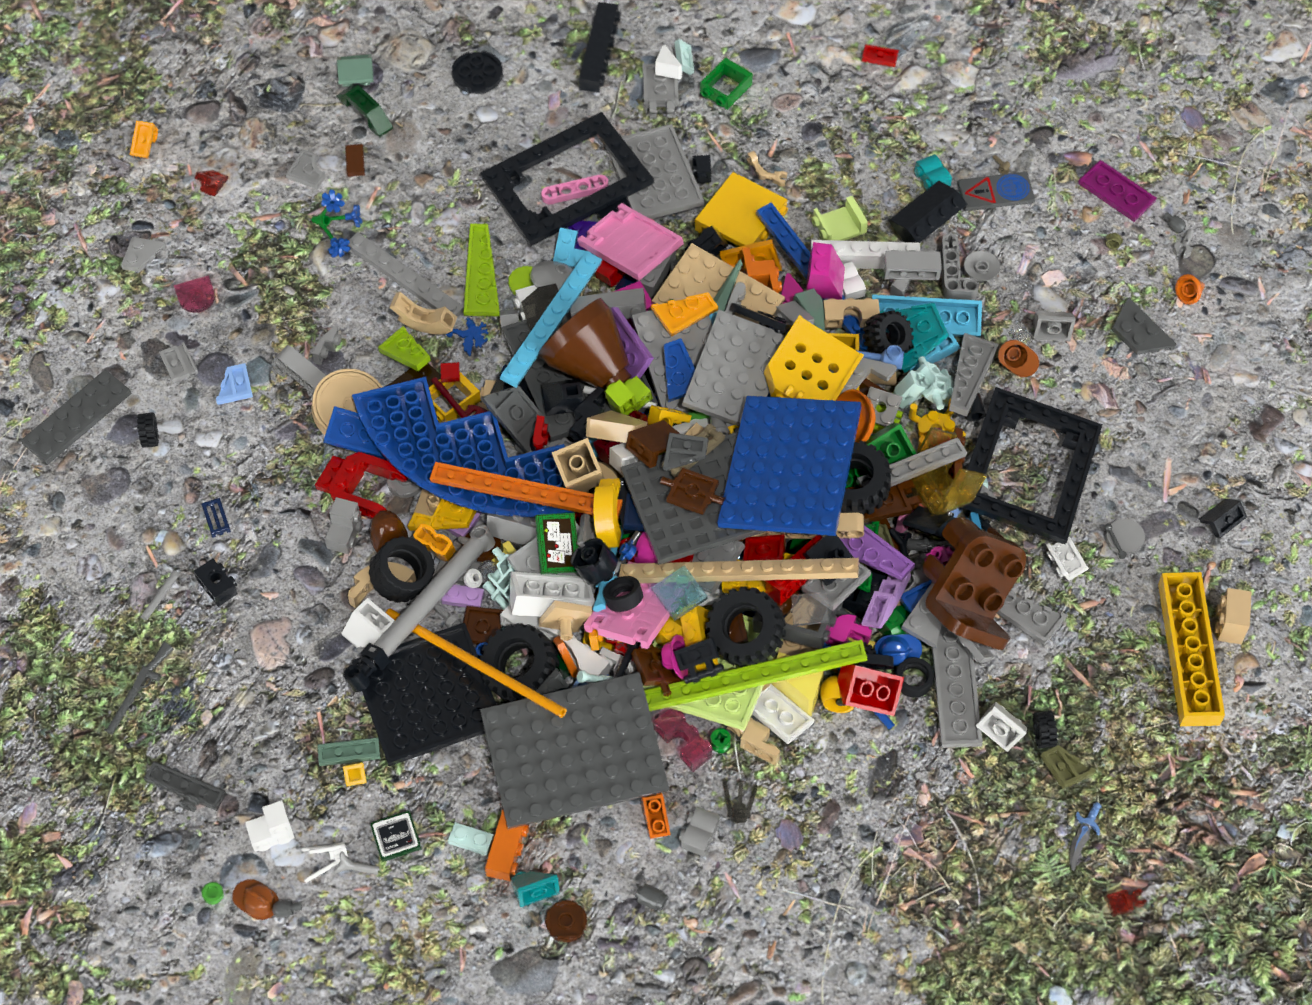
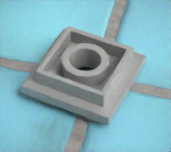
M870 386L867 397L871 400L874 409L879 404L886 406L884 412H878L875 409V424L886 427L894 423L903 397Z

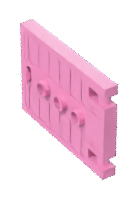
M621 203L617 206L618 212L611 211L587 231V237L580 236L577 240L579 246L640 281L684 244L683 238Z
M691 582L640 583L643 599L636 607L625 612H615L610 610L606 604L604 610L592 612L584 623L585 631L592 633L596 629L600 636L635 645L638 641L641 643L642 648L648 649L691 586ZM630 591L622 592L618 594L616 597L624 596L628 594Z

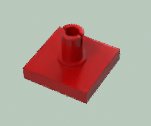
M785 534L746 538L743 561L784 560Z

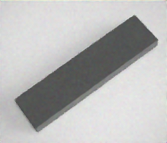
M153 761L144 777L146 782L183 797L184 793L196 797L201 805L215 811L218 810L226 796V791L155 761Z

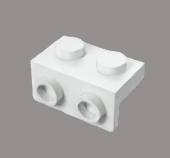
M1070 536L1066 545L1059 542L1054 545L1046 544L1049 549L1047 554L1052 562L1056 561L1058 564L1055 568L1061 577L1065 576L1070 581L1089 569Z

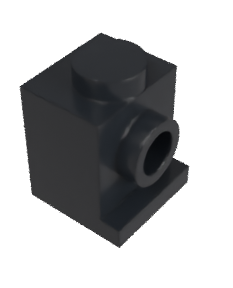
M693 155L692 168L693 175L697 176V183H711L710 155Z

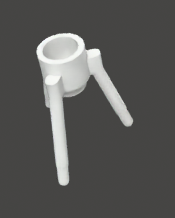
M340 842L302 848L303 852L308 851L310 854L329 851L330 859H335L331 864L306 877L304 881L308 882L338 865L341 861L340 852L343 851L347 856L345 843Z

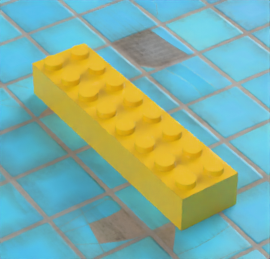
M1202 572L1162 573L1158 588L1180 727L1221 725L1225 712Z

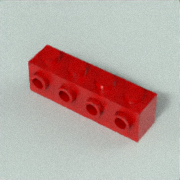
M816 535L790 559H806L803 553L823 536ZM809 579L765 580V592L781 606Z

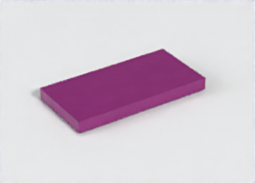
M1099 160L1078 181V184L1133 222L1149 209L1157 199L1102 160Z

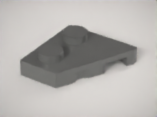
M669 433L663 470L667 471L705 459L709 442L708 438Z

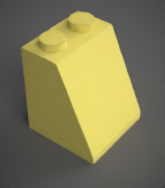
M778 652L776 659L789 657L791 655ZM824 671L771 684L811 717L820 693Z

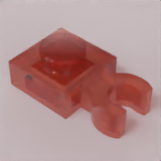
M1127 889L1107 894L1106 900L1112 917L1133 912V905L1143 907L1146 904V900L1140 901L1136 898V896L1142 894V889L1135 890L1131 895L1128 894Z

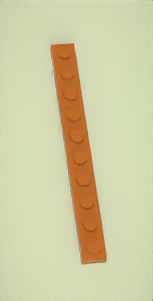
M435 462L430 476L432 483L594 515V494L439 462ZM621 499L617 500L618 518L623 505V501Z

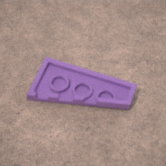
M865 525L864 536L860 538H840L852 556L859 558V562L899 580H903L915 567V563Z

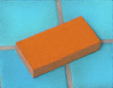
M560 636L553 638V642L561 658L564 660L572 678L577 677L578 670L565 643L560 639Z

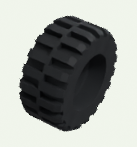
M860 440V443L854 442L849 469H861L867 472L872 480L866 486L859 489L845 488L841 513H860L864 516V513H868V515L874 513V508L879 509L883 505V501L887 500L891 488V469L889 468L888 459L884 458V453L881 450L876 451V446L873 444L868 446L865 441Z
M740 587V591L733 588L729 590L730 594L725 595L723 593L720 595L719 598L721 600L718 603L714 601L711 605L713 611H708L707 618L709 622H706V630L709 632L706 634L707 638L714 639L719 655L730 664H737L739 667L756 665L760 661L762 663L767 662V657L770 655L774 657L777 654L776 648H781L783 645L781 638L786 636V630L784 629L786 621L783 618L782 610L776 602L764 591L760 592L757 588L753 587L750 590L747 587ZM757 611L763 618V627L760 634L749 643L737 644L733 642L729 636V629L733 619L742 612Z
M517 623L516 627L510 624L506 625L504 630L498 629L495 631L496 635L494 637L490 636L487 639L489 643L487 646H483L481 651L484 654L480 655L479 659L505 673L507 660L514 652L525 648L532 649L534 651L532 667L525 675L515 680L536 691L550 674L557 669L556 667L560 666V659L556 657L558 652L553 646L554 644L543 632L529 624L525 626L523 623ZM480 671L483 675L484 683L503 700L514 702L527 699Z

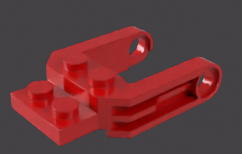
M357 452L347 456L345 459L332 456L314 486L317 490L331 494L333 501L337 497L358 503L361 515L373 519L378 512L387 511L386 508L379 503L352 495L364 476V472L366 471L393 481L395 479L406 482L408 478L398 471L390 461Z

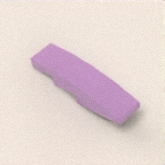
M911 573L903 580H899L891 575H888L887 580H882L879 590L874 591L861 623L862 626L878 629L883 627L904 593Z

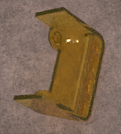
M931 427L917 454L955 439L957 434ZM951 462L909 480L913 481L915 490L929 511L935 515H943L970 504L975 499L987 476L983 473L960 468L955 478L952 479L948 473L949 468L953 464Z

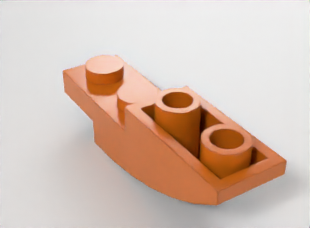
M658 793L641 797L650 839L670 836L663 794Z

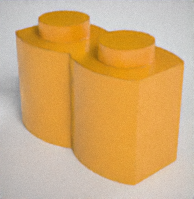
M420 524L413 534L415 540L420 541L421 544L427 547L429 552H433L442 561H449L456 551L452 541L447 536L437 534L432 527L426 524Z

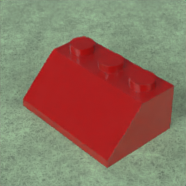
M855 664L841 667L837 682L844 705L895 716L904 677Z

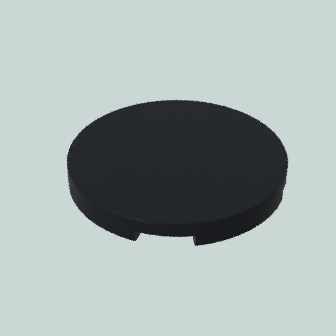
M486 51L464 53L455 60L452 66V79L455 85L462 91L471 94L489 92L496 88L503 78L501 61L495 55Z

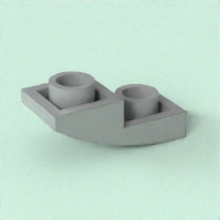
M334 326L315 346L312 352L314 364L321 365L323 360L327 358L328 351L334 352L337 345H340L342 336L339 334L338 327Z

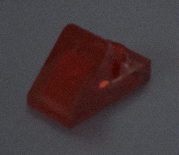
M215 170L196 172L195 179L201 181V192L214 197L228 180V176Z

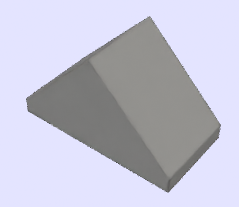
M518 309L500 311L501 331L502 327L519 322ZM502 332L503 343H507L505 336Z

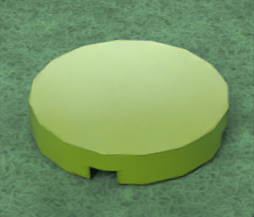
M522 266L511 272L508 284L515 296L516 290L534 285L530 276L532 266Z

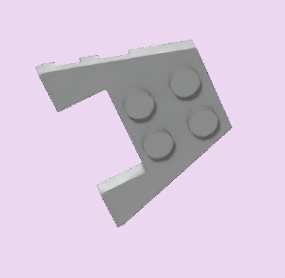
M862 357L840 394L849 389L856 390L870 373L887 382L896 372L897 366Z

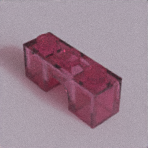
M670 708L654 721V730L666 743L675 738H682L687 742L680 749V758L692 772L712 758L711 744L699 736L695 726H690L686 722V718L681 711L677 712Z

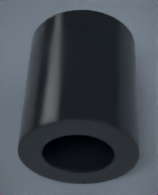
M977 393L967 415L969 421H979L986 415L979 393Z

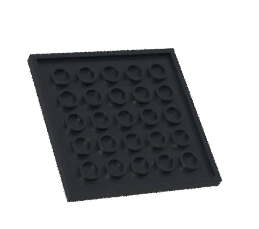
M465 623L435 632L436 635L478 658ZM422 637L400 644L390 655L389 659L391 662L383 671L377 670L374 674H371L368 677L370 679L369 686L362 691L388 767L485 734L480 709L497 706L491 689L484 683L483 675L479 670ZM361 658L352 660V664H359Z

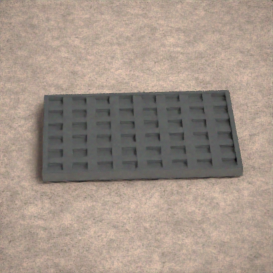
M738 432L726 435L724 441L708 453L705 459L700 460L689 469L719 480L715 495L721 497L724 496ZM665 454L658 456L657 464L653 468H649L642 461L620 467L658 565L767 532L719 528L717 522L721 505L714 502L708 505L703 515L667 503V496L671 487L660 484L663 476L673 480L675 477L671 475L669 470H663L661 466L665 459Z
M640 672L544 694L543 696L566 708V714L562 718L528 698L480 709L508 829L670 790Z

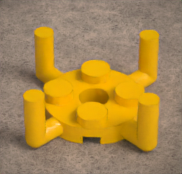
M951 398L944 414L930 411L922 418L916 415L917 404L912 403L910 405L908 418L918 424V453L928 448V432L934 427L942 429L943 433L950 438L955 429V422L950 418L954 412L949 411Z

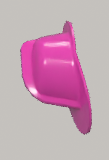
M675 635L672 641L662 647V664L667 669H674L678 677L684 679L688 675V669L680 671L674 651L685 648L684 637Z

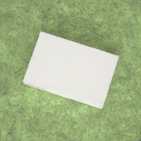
M772 684L760 693L752 712L753 716L787 744L798 737L814 722L812 717Z

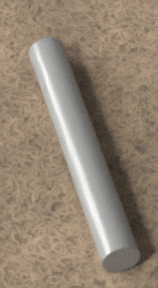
M173 570L140 616L143 620L147 621L179 577V572Z

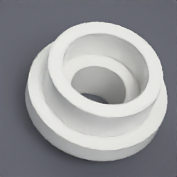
M469 569L464 574L463 581L466 586L477 588L482 583V575L477 569Z

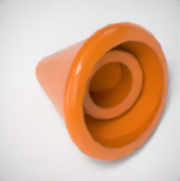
M1184 274L1176 282V295L1184 304H1195L1200 299L1205 284L1191 274Z

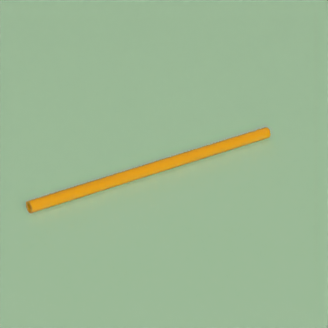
M391 608L386 611V614L394 620L401 615ZM418 624L412 631L561 718L565 716L566 708Z

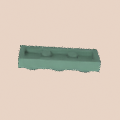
M379 738L318 744L319 766L381 759Z

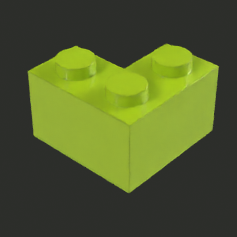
M637 376L633 379H628L624 384L619 379L616 383H611L605 391L609 407L613 411L624 415H629L634 410H640L653 399L651 390Z

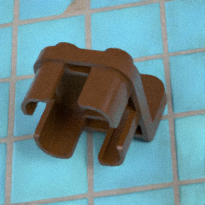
M954 518L945 526L942 532V536L955 548L946 566L936 556L931 554L928 555L924 562L923 572L934 583L926 598L925 605L947 629L956 635L998 650H1004L1011 638L993 618L1003 607L1005 599L1017 579L1023 574L1027 560L1026 554L1015 542L1005 539L995 529L989 527L987 531H983L967 518Z

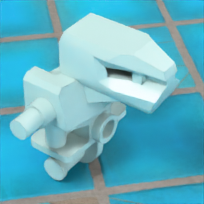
M924 356L919 357L920 367L916 371L911 370L896 385L893 394L903 397L899 406L901 409H906L914 401L925 397L934 403L938 410H941L944 406H948L949 399L952 396L953 377L949 375L947 369L940 371L935 364L927 362Z
M496 547L492 552L499 561L496 564L498 569L494 573L487 575L491 581H487L482 587L489 592L490 598L496 601L502 607V610H505L510 603L502 596L504 595L510 602L511 571H515L506 559L511 554H505L499 547Z

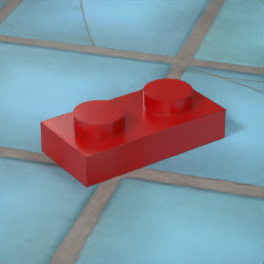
M865 44L862 62L895 67L899 50Z

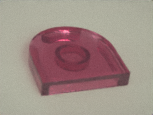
M209 275L174 285L180 306L188 312H203L214 303L215 293Z

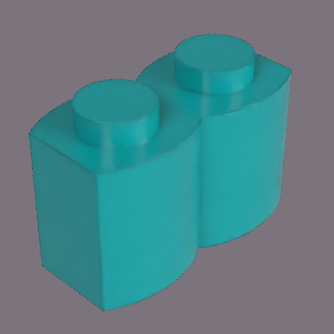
M935 154L916 161L915 175L923 181L926 190L937 181H941L951 187L952 177Z

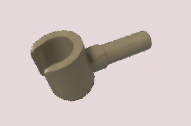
M994 155L993 159L1000 165L998 168L1001 174H1008L1010 172V163L1008 161L1003 162L997 155Z

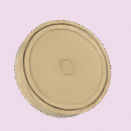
M341 369L328 374L319 382L313 394L311 411L316 426L325 435L334 406L358 413L352 395L382 388V385L373 376L361 370Z

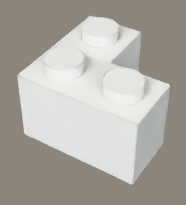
M282 801L262 807L265 816L245 822L255 852L265 851L270 846L286 844L291 839H294Z

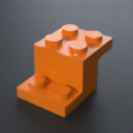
M750 247L742 248V266L740 271L775 292H782V283L778 281L779 268L775 267L774 260L755 261L754 255H751Z

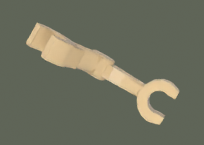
M754 151L747 153L749 157L747 162L750 166L753 165L760 180L769 179L773 180V183L778 186H785L786 180L780 178L787 179V172L775 171V173H769L759 164L758 157Z

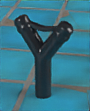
M890 528V536L898 544L900 553L910 559L907 541L912 537V534L910 532L900 533L895 528Z

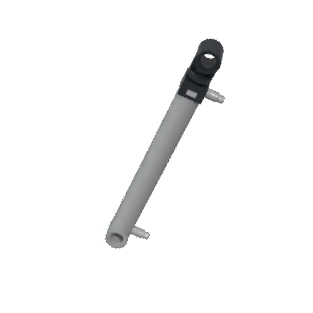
M486 525L474 527L470 532V538L459 536L458 542L464 545L374 644L369 643L366 647H358L357 651L363 656L359 660V664L348 666L343 673L345 680L354 692H361L369 686L370 679L368 677L377 670L383 671L391 662L389 659L390 655L480 555L494 547L495 540Z

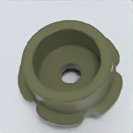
M1117 233L1108 234L1105 237L1106 246L1110 249H1118L1123 239Z

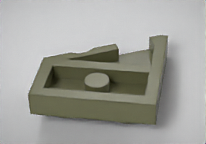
M1059 745L1042 752L1040 755L1062 789L1087 779L1096 773L1093 767L1087 768L1080 763L1081 759L1069 754L1067 750Z

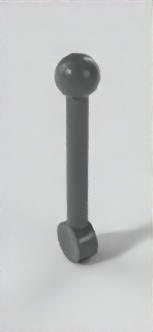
M1106 524L1105 529L1109 531L1119 551L1118 557L1125 559L1127 554L1125 551H1122L1112 531V525Z

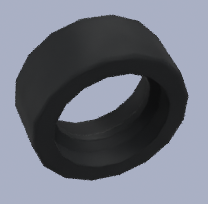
M632 576L615 578L603 590L608 608L615 612L631 610L643 599L640 583ZM630 591L628 594L624 596L616 597L618 594L622 592Z
M918 657L905 659L898 665L896 675L903 677L905 670L918 669L926 675V681L921 686H911L903 681L901 693L909 697L926 695L930 691L934 680V672L931 665Z

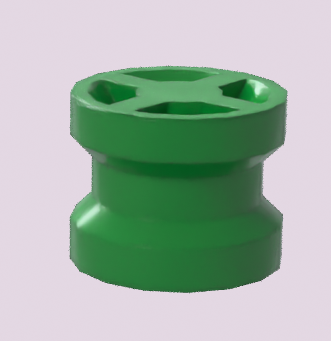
M718 728L712 732L710 746L714 752L725 753L729 750L730 733L723 728Z

